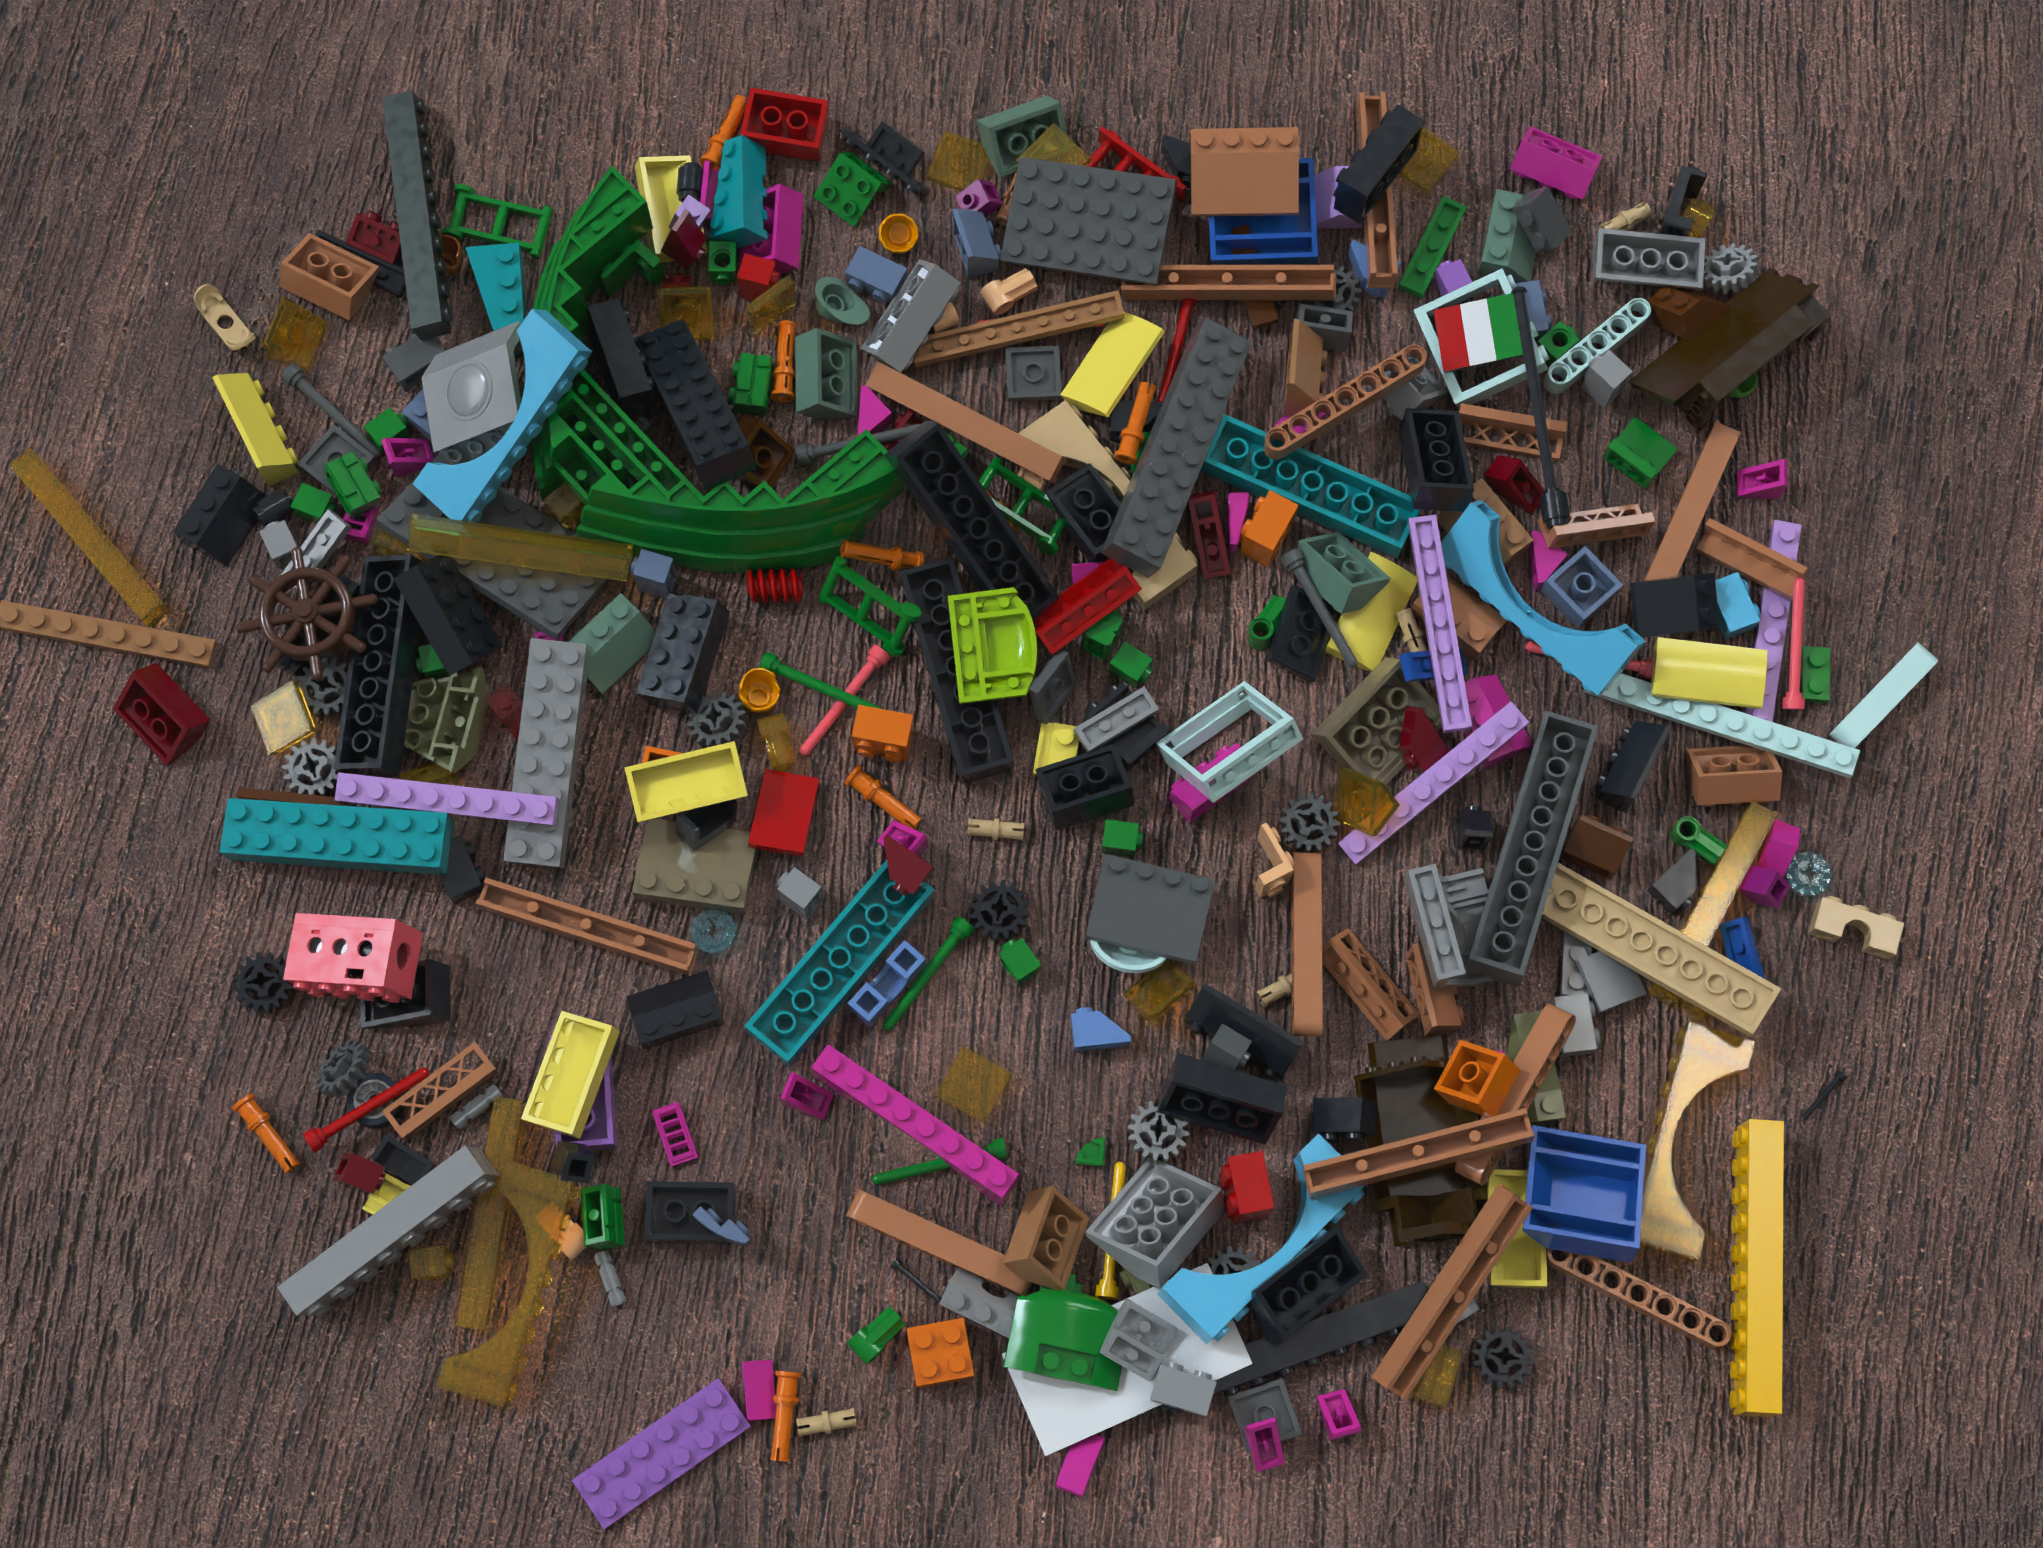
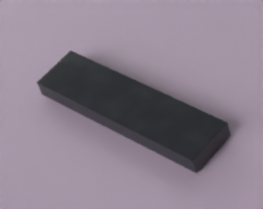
M321 230L317 231L315 236L379 266L373 286L402 298L406 291L404 268L351 246L345 241Z

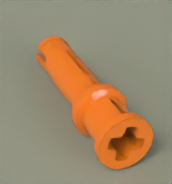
M735 95L717 134L713 135L709 140L710 146L706 154L702 155L699 160L703 166L704 161H710L711 169L720 170L724 141L733 138L745 114L748 101L746 97Z
M783 320L779 323L777 366L772 371L774 389L770 394V398L781 403L792 402L795 398L792 387L796 373L792 368L796 323L789 320Z
M1140 382L1139 390L1127 428L1121 431L1120 436L1122 440L1118 451H1115L1113 456L1116 460L1125 464H1137V451L1145 438L1142 431L1154 392L1156 391V386L1153 384L1148 388V382Z
M843 540L840 547L841 557L884 564L894 571L898 569L906 570L924 564V553L918 550L914 553L904 551L898 546L888 549Z
M861 765L856 766L844 782L847 787L852 786L861 793L865 801L870 802L872 800L903 825L915 830L919 825L918 823L923 819L883 789L881 781L870 777L863 771Z
M253 1093L246 1095L233 1105L232 1110L241 1115L247 1123L246 1128L248 1131H251V1133L255 1132L284 1170V1173L292 1172L293 1169L287 1160L295 1168L301 1162L297 1160L269 1123L270 1115L268 1112H263L255 1102L256 1096Z
M776 1371L775 1375L778 1376L777 1392L773 1396V1400L777 1406L770 1460L789 1462L794 1405L799 1403V1398L796 1395L798 1379L801 1378L802 1373Z

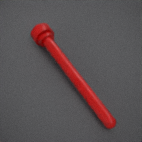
M1192 298L1181 300L1183 305L1157 402L1164 401L1178 366L1193 306L1200 300Z
M421 1068L322 1129L320 1127L317 1129L311 1128L303 1133L306 1142L314 1153L325 1147L324 1144L328 1142V1138L417 1085L430 1075V1071L427 1068Z

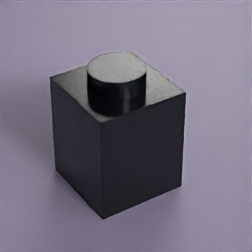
M558 1140L551 1168L560 1180L588 1184L595 1155L586 1144Z

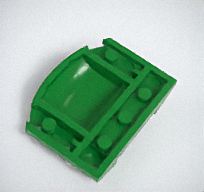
M1042 1290L1025 1297L1024 1295L1019 1296L1016 1299L1003 1367L1118 1391L1122 1366L1100 1353L1102 1344L1118 1311L1110 1304L1098 1298L1069 1290Z

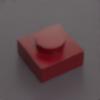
M674 273L670 274L669 278H664V294L691 293V277H685V274Z

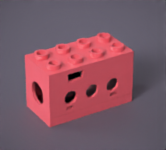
M296 913L283 980L294 984V989L308 991V995L314 997H325V993H330L336 998L349 999L350 995H357V998L361 1000L374 1001L375 997H382V1000L399 1003L400 999H411L423 932L396 919Z

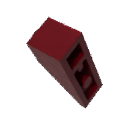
M1216 490L1191 494L1188 503L1204 579L1231 574Z

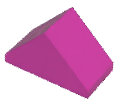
M861 385L858 435L865 429L871 434L880 433L893 422L892 412L867 386Z
M383 438L381 440L396 478L423 469L427 462L431 463L434 459L428 439Z
M1785 459L1737 470L1738 497L1779 499L1788 486L1787 460Z
M1532 531L1530 536L1533 542L1529 548L1533 586L1534 591H1540L1545 581L1558 570L1568 554L1560 548L1548 549L1543 535L1538 531Z
M1774 818L1756 866L1778 871L1784 877L1798 849L1800 828Z
M895 820L892 821L877 840L885 848L883 838L887 834L919 857L928 847L927 837L923 833Z
M791 1072L780 1099L784 1106L824 1120L834 1093Z
M1345 1389L1317 1396L1329 1441L1361 1432V1426Z
M1275 1417L1246 1425L1243 1428L1257 1472L1285 1464Z

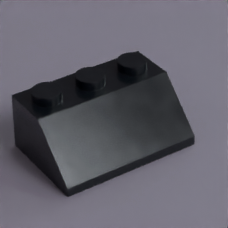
M217 464L173 532L180 542L228 567L257 522L252 508L256 506V502L266 497V495L240 475Z
M1635 720L1630 728L1625 726L1618 740L1622 742L1619 751L1613 750L1607 761V765L1611 766L1607 775L1602 773L1595 785V788L1599 790L1595 798L1626 813L1636 800L1671 728L1666 725Z
M1115 744L1035 769L1046 808L1055 831L1134 806L1132 785Z
M708 970L626 996L639 1043L643 1050L725 1024Z

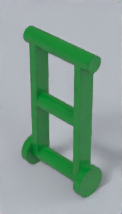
M464 184L455 185L454 193L458 197L450 225L442 229L441 235L455 237L458 242L462 241L463 237H468L493 244L519 243L521 250L530 252L532 258H540L553 208L549 206H543L542 210L476 195L475 189ZM467 202L498 209L491 234L460 227ZM508 212L539 218L533 244L502 237Z
M994 457L979 482L986 490L995 475L998 474L1024 491L1012 511L993 498L991 499L1006 520L1038 540L1037 547L1043 553L1055 555L1058 550L1056 542L1065 529L1060 517L1049 534L1021 517L1032 498L1056 512L1046 493L1002 466V459Z
M836 557L818 597V601L822 604H831L883 641L882 649L890 656H902L905 650L902 641L911 622L919 619L921 615L920 608L910 602L900 604L845 565L846 560L843 557ZM840 575L866 593L859 610L833 593ZM875 600L901 617L893 635L868 618Z

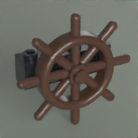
M294 547L291 551L293 570L282 574L271 584L256 575H251L248 578L250 585L264 593L260 602L259 618L238 623L236 630L239 633L262 630L265 638L272 645L269 651L270 654L262 666L264 672L270 673L275 667H278L297 679V676H305V672L302 669L305 666L311 669L312 678L315 681H320L323 678L322 658L331 655L343 644L348 645L359 653H363L366 650V644L351 635L356 619V609L375 605L378 602V597L375 594L359 597L360 585L343 575L351 564L350 556L343 555L329 572L316 567H305L302 549ZM309 582L318 583V588L312 596L309 594ZM294 586H297L298 601L285 594ZM336 597L335 602L325 604L329 598ZM278 602L292 610L291 612L274 615ZM287 624L286 632L280 638L274 626ZM299 641L304 642L303 646H298L295 644Z

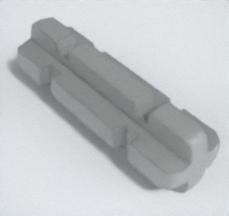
M491 1085L484 1090L485 1093L483 1095L480 1093L462 1107L463 1110L461 1112L458 1110L451 1115L450 1119L458 1129H462L468 1124L469 1119H475L491 1107L490 1103H496L502 1098V1093L495 1085Z
M604 1250L596 1253L594 1259L597 1266L600 1267L599 1273L605 1290L609 1292L610 1304L613 1307L624 1304L626 1298L624 1292L620 1290L621 1284L614 1265H611L612 1258L609 1251Z

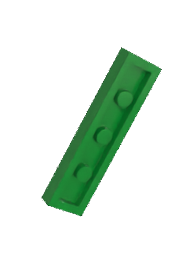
M1445 196L1442 197L1399 283V289L1421 299L1423 298L1467 206Z

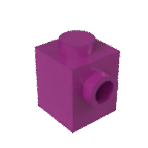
M977 179L955 196L959 209L983 212L985 218L1003 205L993 183Z
M1751 865L1739 886V890L1752 903L1779 909L1791 885L1778 871Z

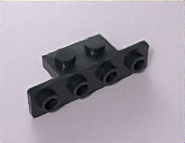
M881 121L868 142L850 128L842 127L839 132L845 135L843 140L856 149L859 146L866 151L864 156L875 164L878 162L886 167L884 171L895 179L900 177L906 182L905 187L916 195L919 192L923 194L929 193L930 189L911 175L925 152L886 122Z

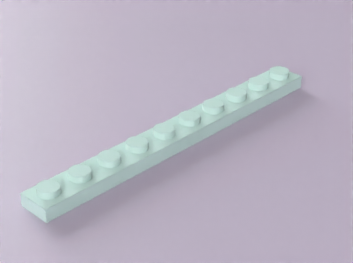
M1622 673L1607 691L1598 696L1588 692L1585 688L1583 689L1584 693L1850 779L1860 753L1858 749L1718 704L1651 696L1652 683Z

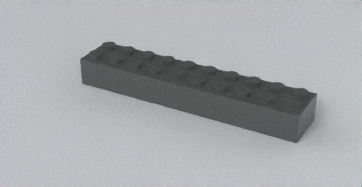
M1207 317L1193 328L1101 551L1102 554L1147 578L1151 577L1161 568L1252 344L1251 341Z
M1547 710L1544 711L1465 970L1520 987L1599 726Z

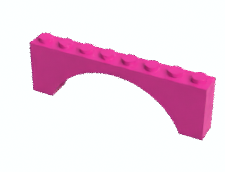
M829 1044L811 1067L815 1080L837 1095L859 1104L907 1134L956 1170L978 1191L1000 1206L1004 1205L1017 1186L1019 1178L1017 1172Z

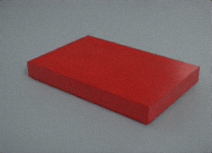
M765 769L748 847L803 857L820 778Z

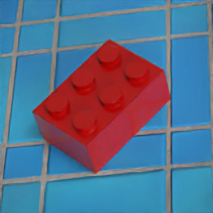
M750 87L740 135L764 146L766 153L820 162L830 117L829 100Z
M1263 1151L1228 1157L1219 1174L1222 1191L1227 1190L1228 1195L1226 1202H1224L1227 1218H1232L1234 1225L1267 1219L1274 1210V1203Z

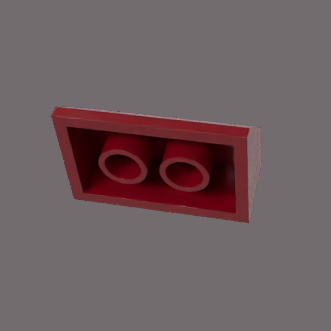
M157 663L133 671L113 707V710L166 766L171 765L202 737L211 721Z

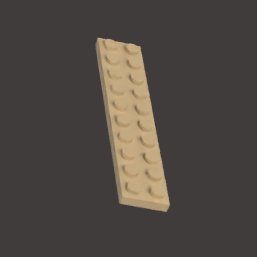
M1557 864L1541 918L1751 1038L1754 1036L1781 992L1780 987L1562 864Z

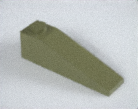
M1541 1011L1514 1014L1512 1016L1507 1057L1512 1062L1524 1044ZM1553 1064L1527 1110L1531 1127L1532 1125L1540 1126L1560 1123L1566 1118L1555 1064Z

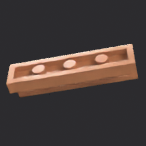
M1460 404L1458 411L1461 424L1471 425L1477 432L1471 438L1464 437L1465 445L1540 458L1538 440L1534 438L1537 437L1534 416ZM1546 418L1549 439L1556 441L1555 453L1551 452L1552 459L1559 462L1568 422ZM1492 429L1499 430L1504 439L1499 442H1492L1486 436V433ZM1522 434L1531 443L1525 447H1520L1516 445L1512 438Z
M1638 504L1572 512L1568 520L1569 524L1555 525L1551 530L1547 529L1542 517L1539 518L1538 523L1547 548L1552 549L1645 536L1656 521L1652 512L1642 514ZM1628 513H1632V514H1633V515H1628V516H1622V514H1628ZM1599 517H1605V518H1606V519H1599V520H1597V518H1599Z
M1709 518L1705 525L1706 533L1696 547L1697 553L1793 601L1794 580L1801 577L1806 581L1808 567Z
M1349 928L1331 938L1322 947V964L1386 1041L1420 1015ZM1345 939L1352 947V950L1348 949L1341 940ZM1361 963L1366 964L1370 972L1365 970ZM1380 985H1383L1388 991V993H1385L1380 988ZM1398 1006L1405 1011L1408 1017H1404V1015L1399 1011Z
M474 1042L385 1108L382 1113L406 1142L497 1074L498 1071L477 1043ZM474 1051L484 1062L475 1070L463 1069L465 1058ZM460 1062L459 1068H452ZM447 1071L458 1072L457 1084L451 1088L440 1086L441 1077ZM462 1073L469 1074L462 1079ZM437 1079L436 1086L429 1085ZM424 1088L435 1090L434 1100L428 1105L417 1104L418 1093ZM439 1090H441V1091H446L445 1093H443L442 1095H440V1096L438 1097V1095H439ZM413 1097L412 1103H405ZM400 1106L412 1107L410 1119L399 1125L391 1113ZM416 1108H421V1109H422V1110H420L418 1113L415 1114Z

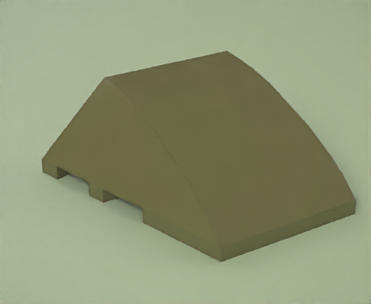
M474 668L472 672L463 674L457 672L450 677L437 680L430 678L413 682L404 746L454 774L474 758L489 708L483 668Z

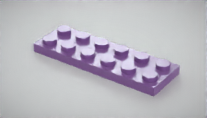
M717 1378L575 1477L572 1482L603 1529L606 1530L751 1428V1425L720 1379Z

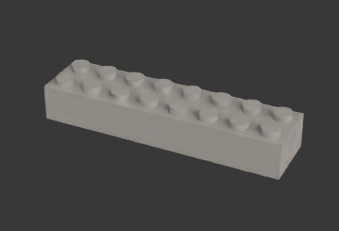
M531 638L512 792L558 797L559 802L555 826L508 820L503 861L564 868L591 653V647L587 644Z
M463 1146L277 1288L296 1316H323L333 1308L331 1304L338 1298L343 1300L354 1293L356 1290L354 1286L362 1280L367 1282L379 1273V1267L385 1263L389 1265L402 1256L401 1251L409 1245L413 1247L425 1239L424 1233L432 1227L438 1229L449 1220L447 1216L455 1210L460 1212L472 1203L471 1198L477 1193L484 1194L495 1186L494 1181L500 1175L480 1148Z

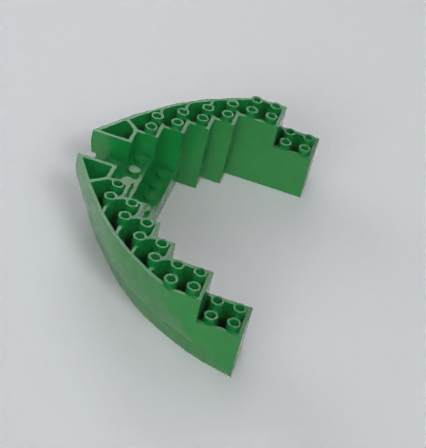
M613 166L609 168L597 183L585 203L576 210L566 226L561 239L553 245L539 281L533 309L548 311L584 345L582 335L588 331L587 305L585 300L603 286L600 278L603 268L609 262L617 259L626 245L633 244L637 239L640 240L653 229L647 201ZM584 369L577 373L572 380V387L561 396L557 402L556 410L543 422L541 432L530 441L541 501H545L562 485L566 484L585 505L580 517L581 524L576 528V536L579 540L632 557H639L641 549L673 558L675 566L707 572L747 573V570L751 569L752 573L757 574L758 569H762L763 573H767L769 569H773V572L780 571V569L808 568L834 562L836 557H841L840 547L843 540L858 543L866 536L864 525L905 491L904 482L884 455L888 451L865 429L784 499L765 480L744 498L728 481L717 485L703 496Z

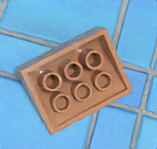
M1298 127L1191 129V217L1299 215Z

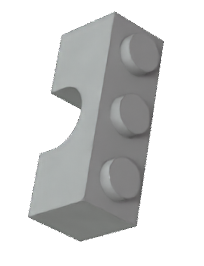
M958 1267L951 1277L939 1304L1009 1338L1018 1296L1009 1293L1005 1298L993 1296L983 1289V1279Z

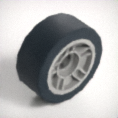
M381 1073L365 1074L364 1079L358 1080V1086L347 1094V1108L349 1112L372 1099L373 1095L377 1096L396 1083L389 1076ZM403 1093L362 1117L357 1122L370 1129H382L391 1125L382 1111L403 1096ZM400 1106L391 1113L395 1120L400 1116L404 1106Z

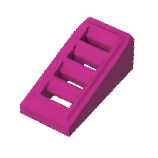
M1247 492L1229 493L1227 497L1228 550L1230 553H1236L1238 549L1241 530L1250 499V493Z
M382 493V495H380V497H381V499H380V504H381V501H382V498H383V493ZM380 504L378 507L369 510V512L359 515L366 517L365 521L354 518L350 519L346 513L343 519L351 527L353 524L363 528L362 530L351 528L343 539L368 545Z
M675 1102L653 1110L652 1113L671 1168L697 1159L698 1155L681 1104ZM677 1113V1118L662 1123L661 1118ZM681 1124L682 1129L666 1134L665 1129ZM685 1136L686 1140L672 1145L669 1144V1140ZM688 1146V1152L673 1156L672 1151Z

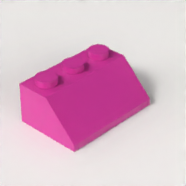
M1529 126L1520 143L1510 170L1515 171L1514 173L1521 178L1529 179L1530 177L1539 181V184L1543 187L1548 186L1549 189L1556 188L1561 190L1565 196L1571 199L1580 198L1583 200L1603 156Z
M782 184L767 189V197L763 199V209L767 211V221L763 222V229L767 231L768 239L741 247L740 266L746 253L776 261L777 272H780V275L799 268L804 194Z
M1496 674L1476 677L1465 682L1472 723L1471 729L1463 730L1467 737L1510 702ZM1525 728L1481 763L1483 769H1488L1533 748Z
M1235 743L1229 748L1226 745L1215 753L1216 758L1210 763L1204 761L1195 769L1199 773L1204 774L1241 748V746ZM1255 774L1214 803L1182 777L1171 786L1172 791H1170L1169 799L1190 824L1254 777Z

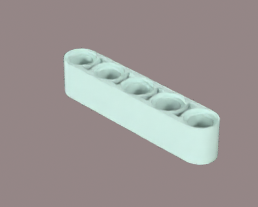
M1642 298L1631 300L1549 367L1544 378L1545 389L1552 394L1564 392L1583 376L1589 368V362L1597 354L1603 356L1608 350L1613 352L1642 329L1651 313L1649 302ZM1631 311L1639 312L1642 317H1635ZM1611 327H1618L1623 333H1615ZM1592 343H1599L1603 349L1594 348ZM1572 359L1581 360L1583 365L1574 364ZM1552 375H1560L1564 381H1556Z
M1918 642L1843 719L1829 736L1839 744L1856 748L1939 660Z

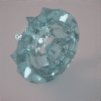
M1812 851L1800 852L1795 855L1786 871V877L1791 887L1798 893L1809 896L1824 891L1829 885L1832 874L1829 868L1830 864L1823 859L1822 855L1815 854ZM1809 864L1812 871L1818 874L1814 875L1810 882L1807 879V874L1798 872L1806 870Z
M708 909L699 913L693 920L690 930L693 942L706 953H720L729 948L735 938L736 931L733 919L726 912L719 909ZM709 921H712L716 929H723L717 933V942L712 939L711 935H706L705 933L710 930Z

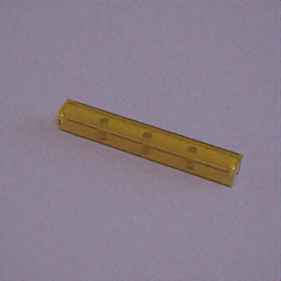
M31 447L27 448L26 452L9 464L147 627L151 626L164 614L170 612L162 600Z
M412 514L409 524L408 551L612 580H628L629 566L633 555V545L419 514Z
M1754 801L1751 802L1750 806L1746 807L1727 843L1725 851L1720 856L1680 932L1708 947L1778 812H1773ZM1653 982L1647 993L1669 1005L1668 1007L1671 1009L1681 998Z
M494 1097L485 1155L500 1177L494 1181L495 1186L484 1194L478 1193L456 1327L489 1331L524 1125V1120L521 1117L526 1105L523 1103V1100Z

